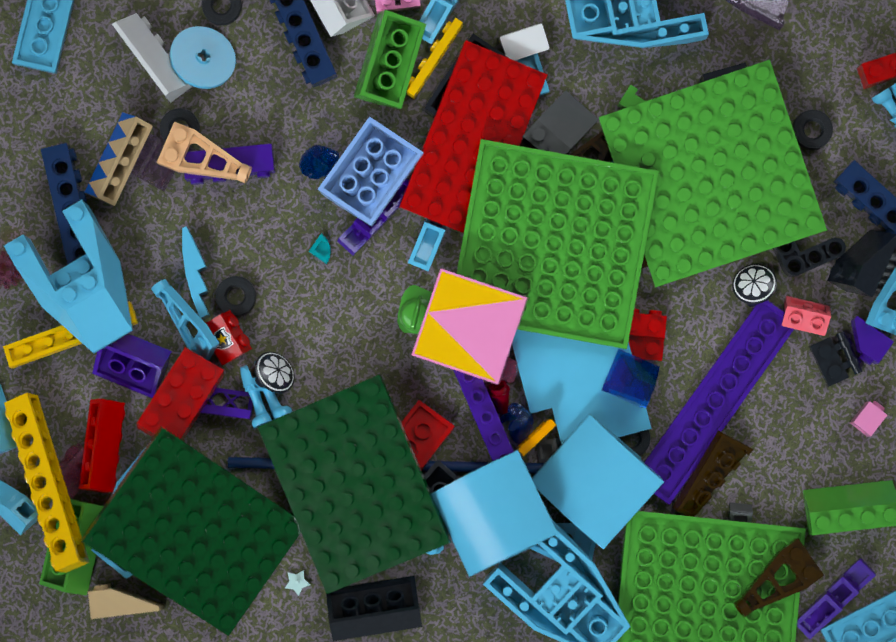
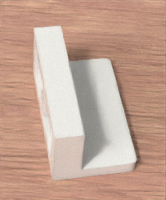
M542 23L498 37L505 55L514 61L549 49Z

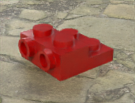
M634 308L629 335L633 359L662 361L667 316H663L662 311L649 310L648 314H641L640 309Z

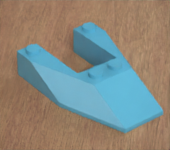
M565 0L572 38L577 40L648 48L706 40L709 35L704 13L660 21L656 0Z
M80 200L62 212L86 253L82 257L50 275L31 239L24 234L4 245L41 307L90 351L96 353L133 331L121 262L89 205Z
M553 520V525L558 534L538 544L557 560L561 566L536 593L501 562L484 580L483 585L533 630L560 642H616L630 628L629 622L595 563Z

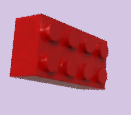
M185 347L138 420L137 428L153 437L160 426H162L183 441L222 380L224 370Z

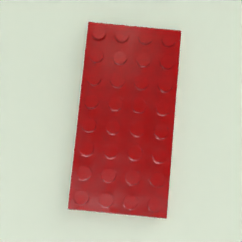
M465 40L421 151L424 154L412 171L399 208L464 234L481 139L520 146L548 74Z

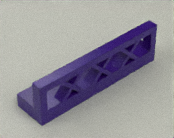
M216 388L209 399L212 405L206 404L201 413L251 420L253 403L248 392ZM217 393H224L229 401L223 406H217L211 398ZM228 394H232V395H236V396L231 399ZM240 396L249 397L248 410L239 409L233 401ZM231 403L234 406V408L226 406H228Z

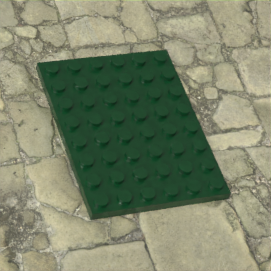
M381 374L258 427L326 594L451 543Z
M160 426L83 535L81 541L229 636L301 531L294 515Z

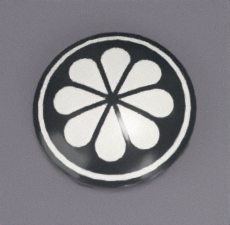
M751 264L743 267L736 273L732 282V288L735 296L740 301L746 303L747 306L754 307L767 301L777 292V279L774 272L767 266Z
M265 352L257 358L255 363V382L258 386L265 387L267 390L279 394H284L291 389L295 376L291 364L285 357L276 352Z

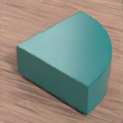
M322 233L309 252L325 264H328L331 256V247L327 238Z

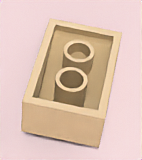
M111 583L94 586V590L88 592L91 619L165 609L163 603L118 587L111 588Z

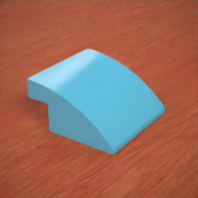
M591 414L580 423L531 478L535 487L602 549L611 542L664 483L662 478L648 467L635 451Z
M518 450L463 476L431 494L469 577L518 555L558 534Z

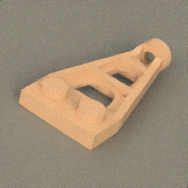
M177 122L173 123L157 160L159 165L180 173L232 179L243 183L248 181L252 171L251 166L239 162L195 129ZM191 144H197L206 151V156L202 163L196 164L185 161V156ZM212 155H218L226 160L227 163L224 170L219 171L208 167Z

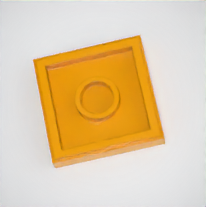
M545 419L516 447V451L518 450L521 456H525L556 426L552 419Z

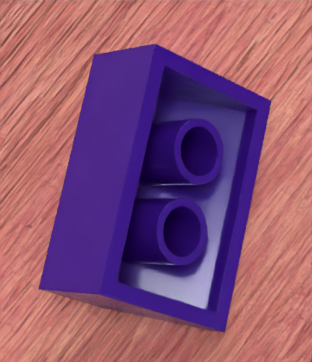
M126 334L97 352L92 374L153 398L166 372L172 351L131 334Z

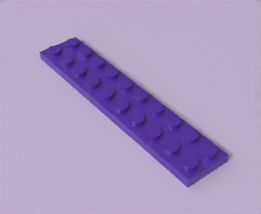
M768 300L757 304L752 309L644 461L664 481L654 495L668 505L671 504L699 464L717 431L722 432L794 330L782 326L785 312Z

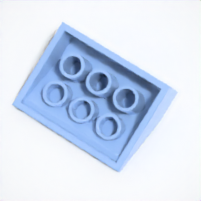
M369 116L318 190L323 196L342 209L373 226L424 153Z

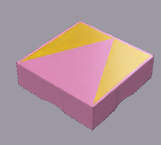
M440 269L412 355L495 384H500L510 354V348L515 333L519 328L528 298Z

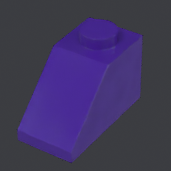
M853 317L851 324L856 352L861 355L859 358L868 365L872 363L874 365L879 364L894 341L873 326L866 324V321L860 317Z

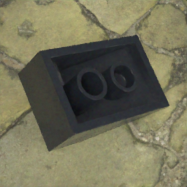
M869 230L836 260L830 270L827 281L846 292L873 297L896 248V234Z

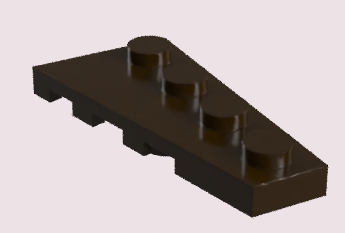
M718 430L672 508L686 516L695 517L712 498L711 493L726 482L724 478L732 469L735 471L741 465L740 460L746 454L749 456L753 449Z

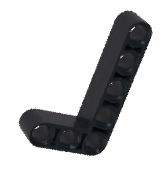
M835 237L802 252L799 251L795 241L788 243V252H783L779 246L772 248L784 274L788 277H796L839 258L844 254L846 245L842 239ZM830 243L838 245V254L830 252ZM810 252L817 253L819 256L818 263H812L809 260ZM790 261H795L798 264L799 269L797 272L790 271L788 267Z

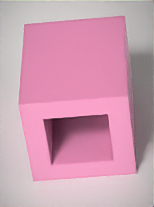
M870 401L865 402L850 424L867 437H870L887 417V414L883 412L885 408L876 401H873V403Z

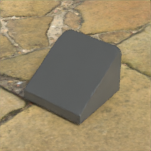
M560 438L543 440L536 444L538 463H546L562 445Z
M729 503V521L752 522V504Z

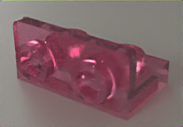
M79 442L75 446L72 445L66 451L65 457L59 463L68 494L72 498L80 490L79 483L84 447Z

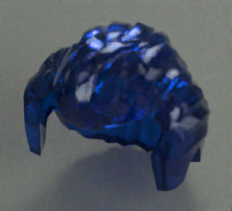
M316 144L302 154L299 161L300 171L310 179L326 178L332 170V166L340 159L339 152L335 151V149Z
M511 403L507 409L508 413L503 414L500 421L501 423L505 421L510 422L509 434L516 444H521L524 439L528 438L534 419L532 414L522 405Z

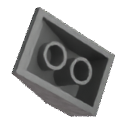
M565 91L526 131L522 140L533 149L568 155L599 119L570 93Z

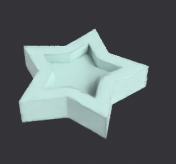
M304 570L298 574L288 572L289 582L285 588L293 589L298 596L302 588L311 585L304 579Z

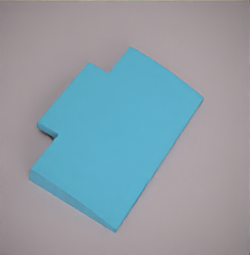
M523 330L516 331L512 346L530 414L552 408L561 444L564 443L589 414L617 437L652 429L629 341L627 349Z

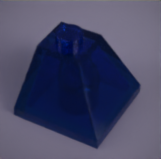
M618 349L601 391L640 408H645L656 386L660 366Z

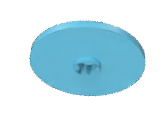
M203 26L187 28L175 37L170 47L169 56L173 70L180 79L193 87L201 89L216 88L224 84L234 71L236 57L231 43L225 36L212 28ZM200 54H203L204 58H206L205 61H202V58L199 57Z

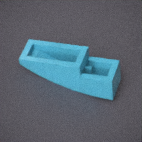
M431 0L419 20V22L426 24L422 37L423 40L430 44L434 42L459 0Z
M426 219L408 263L429 271L448 227Z

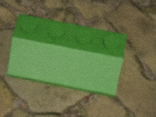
M388 10L378 13L354 93L355 98L373 104L398 109L402 108L425 31V23Z
M892 480L803 490L808 535L896 526V490Z
M70 498L79 530L83 537L104 506ZM59 521L56 523V529L59 528ZM65 542L63 543V546H62L63 551H64L65 548H66V543H65ZM84 544L90 563L67 573L56 572L51 565V555L49 548H47L39 584L65 593L87 596L96 554L91 551L92 548Z

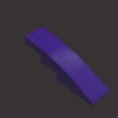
M405 179L373 226L357 218L338 238L337 242L354 256L399 209L408 180Z
M860 557L797 619V627L811 639L842 611L843 607L876 576V573Z

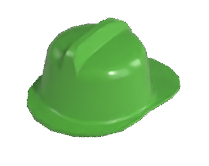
M412 285L405 290L401 299L397 321L404 333L419 334L432 292L416 285Z

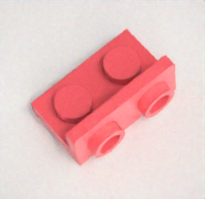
M786 296L782 326L825 336L831 318L830 306Z

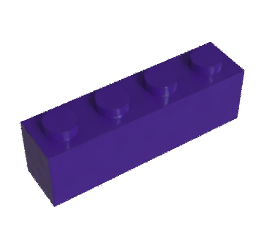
M272 144L222 148L239 162L251 166L252 171L250 175H257V178L271 177L270 173H275ZM206 151L187 152L185 161L196 164L202 163L206 156ZM214 154L208 167L222 171L227 162L225 159ZM184 173L185 180L187 182L191 181V185L204 184V180L213 179L214 183L226 181L224 178Z

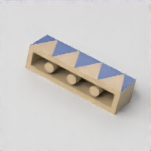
M122 112L84 193L115 206L153 126L136 116Z

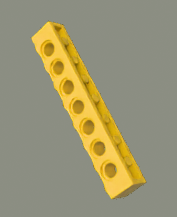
M24 393L4 403L6 408L5 415L12 427V438L19 450L18 458L23 463L24 477L30 486L31 500L37 509V520L42 526L45 535L44 543L49 548L51 565L56 572L67 573L90 562L84 543L81 541L82 536L39 397L35 394ZM27 416V422L24 425V419ZM33 437V443L30 445L31 438ZM38 458H39V459H40V463H39V465L37 466V460H38ZM46 479V485L43 487V481ZM52 500V501H53V505H52V507L50 508L49 504H50V501ZM59 521V528L56 529V523ZM65 542V543H66V548H65V550L63 551L62 546H63V543Z

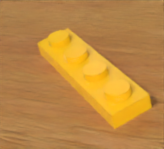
M455 18L453 22L449 21L442 31L444 36L440 41L436 40L430 49L432 54L428 59L424 58L418 67L420 72L416 78L414 76L410 78L407 90L408 96L413 99L416 98L462 29V21Z

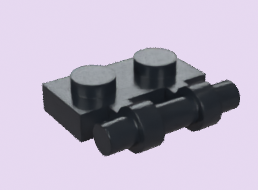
M844 331L836 334L839 343L835 345L829 337L809 346L827 387L849 378L845 370L851 367L855 375L863 372L859 364L861 361L858 356L856 357L851 347V339L847 338ZM840 349H843L848 359L844 363H842L837 353Z

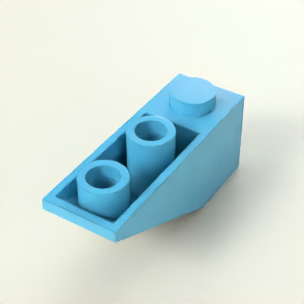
M0 480V516L22 535L37 522L38 513L36 506L26 495Z

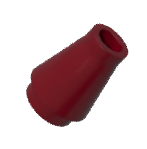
M503 380L500 381V384L491 383L488 393L497 413H508L510 410V387Z

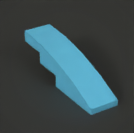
M185 226L182 228V252L185 274L191 297L199 317L203 320L210 316L201 297L209 292L200 274L201 271L207 269V266L188 227Z

